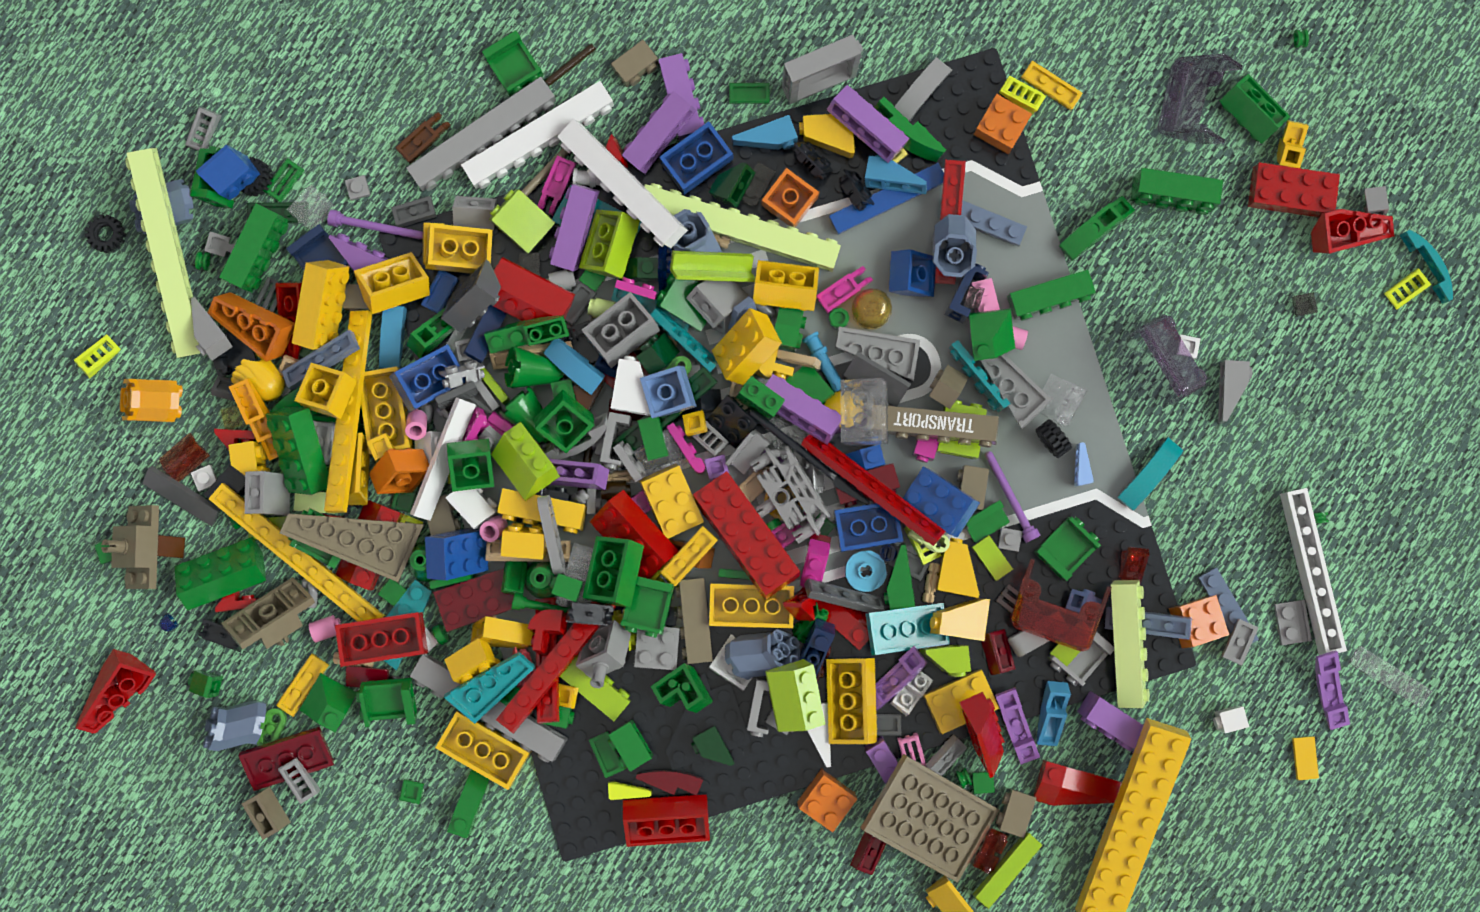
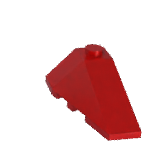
M1346 209L1324 212L1311 231L1313 252L1330 254L1394 237L1393 216Z
M302 281L275 283L278 315L295 323ZM292 334L283 356L286 354L294 359H299L301 346L292 343Z
M802 587L799 592L806 590L805 587ZM823 601L817 602L818 609H826L829 612L826 622L834 624L835 630L856 649L860 650L869 640L865 615L867 612Z
M113 649L99 672L75 726L76 729L96 734L114 718L113 712L118 707L123 706L126 708L130 704L128 699L137 692L141 695L147 689L156 672L132 654Z
M1043 760L1033 796L1036 797V801L1052 806L1115 803L1122 782Z

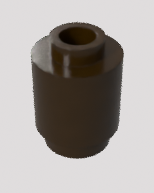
M626 480L607 481L606 490H601V499L608 502L622 490L631 497V485L627 484Z

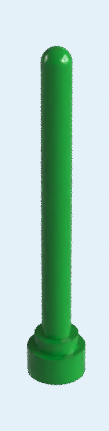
M514 593L511 609L514 610L530 608L540 611L551 609L567 612V607L528 600L527 597L520 593Z

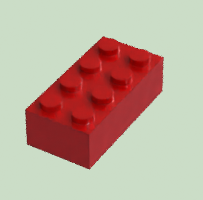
M1259 162L1252 170L1248 207L1320 218L1322 213L1336 210L1340 174Z
M624 490L611 498L589 521L602 537L629 539L644 545L638 577L651 579L679 552Z
M423 612L335 625L340 667L428 654Z

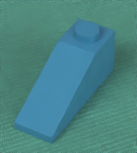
M789 115L732 136L733 145L768 149L783 148L784 150L794 147L798 140Z
M879 155L869 156L865 174L866 187L927 194V181L893 160L887 163Z

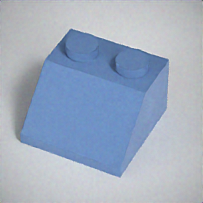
M676 366L640 378L652 419L697 407L684 366Z

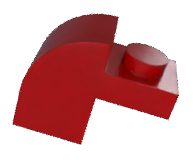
M543 610L530 620L528 629L535 634L531 639V647L537 654L547 655L550 635L564 636L567 632L568 622H565L566 613L563 610Z

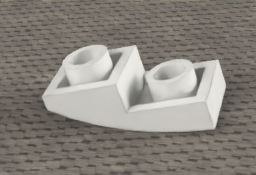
M920 671L893 698L890 704L905 716L909 715L933 680Z

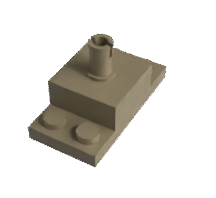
M128 506V526H113L112 540L104 539L101 545H109V547H101L102 552L112 553L111 568H126L124 577L125 589H156L159 506Z
M292 577L221 624L242 650L257 640L266 649L274 644L283 646L285 644L282 639L288 643V635L303 626L297 614L314 604L315 601L298 581Z

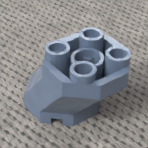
M183 179L166 183L176 226L190 223L193 219V214H189V209H193V201L190 196L189 187L182 185L184 183ZM135 193L133 195L134 200H130V209L135 213L136 217L135 228L137 232L142 231L143 234H146L141 227V220L143 218L141 211L139 212L136 206V199L138 198Z
M684 209L674 215L688 230L673 246L674 251L723 253L710 225L701 212L696 211V213H693L690 210Z
M948 214L934 225L932 241L933 263L944 276L962 277L975 267L977 255L976 229L966 216Z
M779 629L767 633L740 635L725 645V661L728 665L731 663L734 668L731 670L733 674L743 679L749 680L752 677L766 676L765 671L799 661L800 643L796 637Z
M253 700L226 708L212 707L210 719H207L205 724V731L208 733L204 738L203 748L220 751L247 743L256 745L262 733V729H260L261 723L265 721L266 703Z

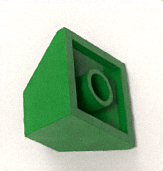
M1011 308L969 313L974 361L994 359L1015 349Z
M320 673L299 710L316 723L336 733L356 696V691Z

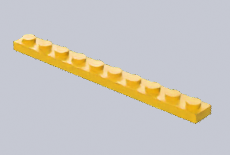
M369 310L350 311L348 330L354 332L360 349L344 358L342 372L355 379L357 383L342 418H336L324 511L328 513H347L372 313Z
M221 483L210 496L209 500L357 622L383 618L385 616L316 558L289 546L290 540H288V537L280 534L281 529L263 514H245V500L225 483Z

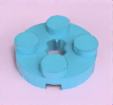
M860 551L853 554L846 563L845 577L848 583L858 591H873L879 588L886 579L887 570L885 562L880 555L873 551ZM869 566L871 568L869 571H872L871 575L863 577L860 574L862 573L860 572L861 567Z

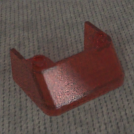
M1031 559L1011 616L1012 625L1019 630L1077 651H1087L1092 646L1112 587H1107L1101 604L1092 601L1086 602L1081 607L1080 613L1065 609L1039 599L1041 587L1039 583L1030 579L1035 560Z

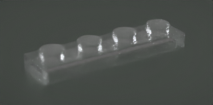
M1362 646L1357 647L1348 662L1354 668L1418 708L1423 707L1432 692L1426 686Z

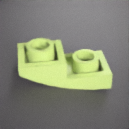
M317 492L313 495L295 493L294 511H308L310 507L319 513H328L324 511L326 492Z

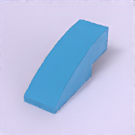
M396 306L384 310L382 313L379 368H400L407 309L403 306Z
M561 339L553 340L544 351V354L564 374L590 395H592L605 377L602 372L589 363L588 359Z
M1047 681L1039 716L1037 745H1058L1067 718L1066 707L1071 695L1068 683Z

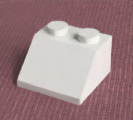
M483 488L450 493L446 499L473 529H480L484 522L498 514L496 509L497 503L491 497L486 498L483 495Z

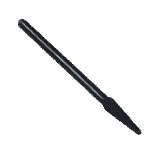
M754 409L749 411V415L830 478L836 488L866 505L870 504L853 484L831 470Z

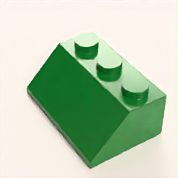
M1249 74L1219 100L1223 109L1231 113L1236 118L1237 123L1245 127L1250 132L1251 137L1261 144L1291 117Z

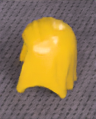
M258 354L256 355L261 359L260 361L241 360V365L236 366L235 371L232 372L231 381L233 384L249 378L262 400L267 402L276 400L283 394L285 380L271 360L266 362Z

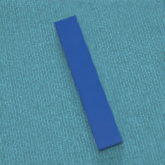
M939 163L915 174L927 181V192L943 184L944 172ZM883 189L872 194L871 199L875 204L867 203L863 211L856 210L852 204L829 215V218L839 235L921 194Z

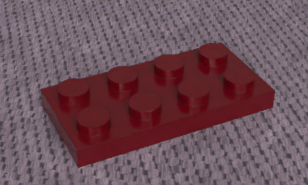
M504 568L433 592L446 632L473 624L485 616L492 617L513 610L511 605L514 595L501 592Z
M320 726L239 752L238 755L253 791L284 782L285 780L278 768L296 757L308 773L334 765V759ZM293 766V767H291L290 769H288V770H286V771H287L288 773H291V772H293L294 770H296L297 768H296L295 766ZM301 774L294 775L292 779L301 776Z

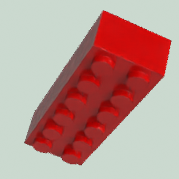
M728 471L693 494V498L700 511L765 600L800 576L798 567Z

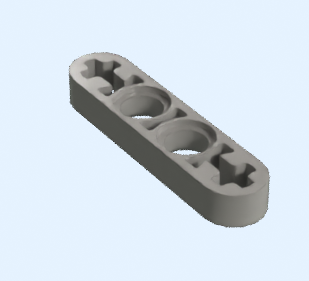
M550 495L539 496L537 498L538 510L552 572L554 575H558V573L565 574L566 564Z

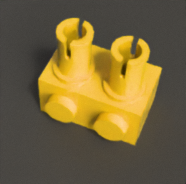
M480 638L444 659L452 680L459 684L465 683L501 662L494 657L489 643Z

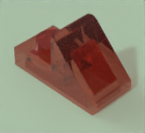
M1128 547L1127 551H1122L1120 580H1140L1141 584L1149 558V549Z

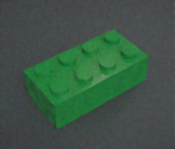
M1141 168L1133 177L1130 200L1135 201V204L1141 206L1151 203L1156 204L1155 207L1166 209L1170 206L1176 207L1175 210L1187 212L1190 209L1196 210L1197 214L1207 215L1208 212L1213 211L1221 203L1224 180Z
M255 203L219 278L252 293L254 290H257L262 280L260 278L263 272H266L270 266L272 254L276 253L279 248L281 235H284L288 229V219Z
M286 406L266 414L267 427L271 431L273 447L277 451L279 467L283 472L284 484L288 492L313 495L327 489L329 474L309 407Z
M253 537L174 566L176 595L187 611L266 581L263 553Z

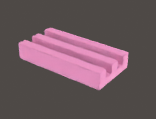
M917 732L913 733L912 736L906 735L905 738H897L901 755H906L904 744L907 743L910 757L916 761L911 743L915 741L920 762L927 767Z

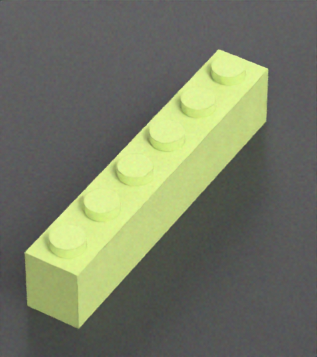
M1114 580L1111 584L1118 708H1144L1150 698L1149 689H1146L1145 681H1148V669H1145L1144 661H1147V648H1143V640H1146V628H1142V620L1145 619V608L1141 607L1144 589L1143 586H1140V580Z

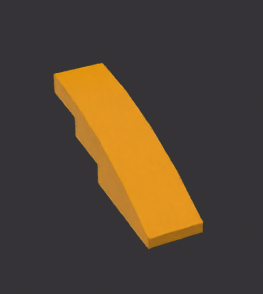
M249 378L229 386L245 424L250 425L257 443L261 442L269 461L277 458L278 455L273 447L271 431L267 427L266 414L270 412Z

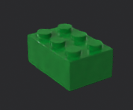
M596 536L582 598L595 603L631 608L644 545L629 539Z

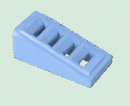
M1084 442L1076 445L1075 487L1094 482Z

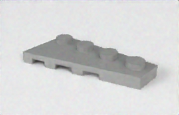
M839 327L835 348L853 356L858 351L889 371L914 381L920 340Z
M1005 354L994 359L980 360L992 382L1000 390L999 393L1003 400L1007 398L1011 403L1008 405V408L1021 429L1052 402V399Z

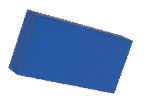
M439 270L429 288L430 295L424 298L421 305L435 313L440 312L444 309L459 278Z

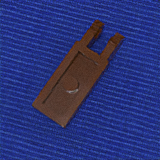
M439 112L435 113L429 120L424 121L396 147V150L409 164L416 160L440 138V135L450 128L451 124L449 122L443 123L436 130L432 128L442 118Z

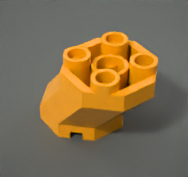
M124 379L123 383L127 384L126 388H121L120 412H125V416H121L122 420L175 422L176 418L181 417L182 408L179 406V397H182L183 388L182 385H177V381Z

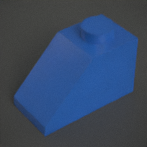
M880 444L845 454L866 471L885 465Z

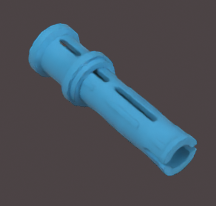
M817 331L804 338L802 342L806 343L809 348L810 356L816 357L821 361L820 368L835 393L844 388L845 384L829 359L827 347L823 346Z

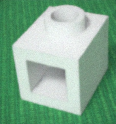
M1234 706L1214 712V725L1221 733H1229L1249 727L1243 706Z

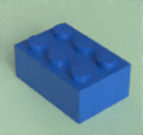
M707 122L661 155L659 159L661 165L685 195L733 160V153L712 124Z
M448 344L389 376L409 413L435 400L437 396L457 388H444L442 380L445 377L439 374L440 371L445 370V367L452 365L460 366ZM462 377L463 384L466 383L465 377Z
M924 466L903 497L905 501L940 526L946 533L954 537L959 536L980 504L979 501Z
M879 504L833 511L840 552L903 542L900 520L892 516Z
M466 528L426 536L427 579L450 580L488 571V561H486L485 557L487 541L481 537L480 529Z

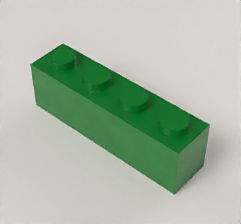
M1084 270L1009 293L1007 299L1014 320L1020 318L1021 321L1032 318V314L1040 312V315L1052 312L1051 308L1059 306L1060 309L1072 306L1071 302L1079 300V303L1091 300V296L1096 292L1089 270Z

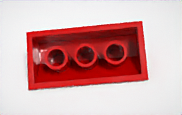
M504 257L501 258L494 270L501 285L498 293L500 298L494 307L521 321L563 315L564 319L566 318L575 297L574 293Z
M368 500V504L363 506L358 519L401 522L404 514ZM341 559L335 574L349 583L371 591L374 590L380 576Z
M980 692L959 703L972 745L988 776L992 778L1003 756L1002 743H1005L1000 733L1002 731L997 722L998 717L994 711L995 707L991 698L986 699L984 693Z
M707 794L623 800V825L626 847L710 841Z

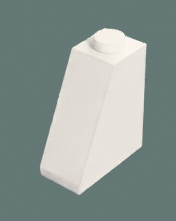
M624 356V359H619L611 409L651 416L640 378L644 377L641 364L636 361L637 358Z

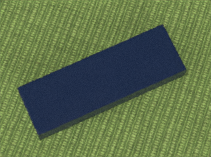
M489 305L486 313L480 318L463 354L482 363L489 351L484 334L487 331L499 329L507 313Z

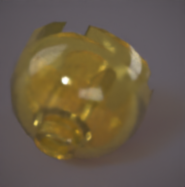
M870 288L861 291L856 295L852 303L853 319L864 329L870 330L883 327L892 315L890 298L879 289Z

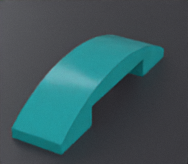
M1409 229L1402 233L1400 237L1408 250L1412 252L1418 249L1438 281V284L1432 288L1441 303L1444 304L1453 300L1451 278L1438 252L1416 232Z
M1167 437L1155 451L1153 457L1117 498L1130 510L1134 511L1168 473L1184 450Z

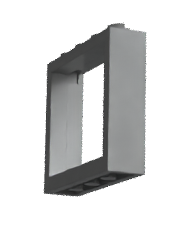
M854 35L784 63L782 88L789 104L798 102L856 77L863 48L859 41L855 40Z

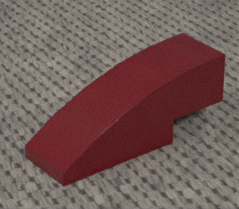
M650 770L639 772L636 776V779L673 795L677 787L697 795L704 779L691 773L676 770Z

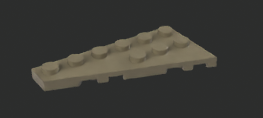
M288 513L280 534L399 582L424 524Z

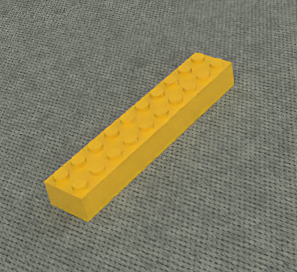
M1146 718L1077 901L1076 912H1126L1192 739L1186 730Z

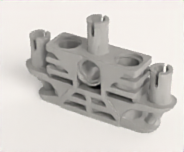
M785 446V449L781 450L765 448V453L749 462L753 466L752 469L755 473L772 462L774 464L769 468V471H763V475H757L769 499L754 507L762 518L777 509L784 523L791 530L795 528L794 525L798 526L801 524V521L808 520L809 523L792 532L794 537H798L795 539L798 544L815 533L819 536L826 517L830 518L831 515L789 446ZM787 455L788 459H786L782 463L777 458L780 456ZM778 468H779L780 472L782 473V475L784 476V478H785L786 481H784V480L782 479L781 475L779 474V472H778V470H777ZM789 486L796 498L793 499L792 493L784 488ZM784 492L787 499L784 503L780 504L777 496ZM798 502L801 504L802 508L804 509L807 515H804L803 511L798 505ZM821 510V515L815 519L813 514Z

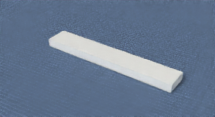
M457 397L455 398L410 512L411 515L431 520L450 472L447 443L462 441L476 404Z

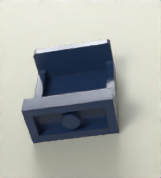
M320 224L286 248L303 270L305 269L306 262L325 260L340 263L350 268L346 259H344L328 238V233Z
M975 263V267L963 275L944 315L963 324L971 309L960 303L972 279L981 281L987 278L989 272L985 271V267Z

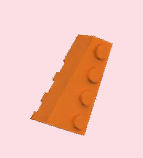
M231 292L215 296L207 312L266 362L283 356L295 327L294 322Z

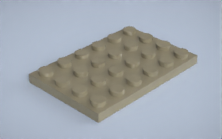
M903 754L863 822L861 829L958 883L1000 810Z

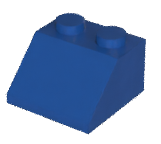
M227 144L196 170L197 174L220 196L228 200L237 197L241 190L253 183L255 178L260 175L248 156Z
M911 249L891 251L889 292L904 296L934 297L936 265L933 263V256Z

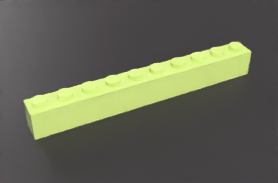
M157 148L127 153L126 166L132 173L131 186L136 191L138 198L136 199V206L138 211H141L143 218L141 220V227L146 232L148 238L146 240V247L152 255L151 267L157 275L156 287L162 295L161 308L163 313L167 315L166 328L172 336V351L174 354L176 353L177 358L200 354L196 348L199 343L194 337L191 306L193 294Z
M651 183V185L645 184L644 186L673 216L684 209L690 210L693 213H696V211L701 212L710 225L712 232L720 237L723 235L729 237L731 241L833 272L841 247L833 239L826 238V240H822L814 233H800L795 227L787 226V228L779 226L778 222L772 220L765 222L759 220L760 217L753 214L746 216L740 214V211L734 208H728V210L720 208L721 205L711 201L709 204L701 202L699 197L692 195L685 197L682 196L681 192L673 189L666 191L658 184Z

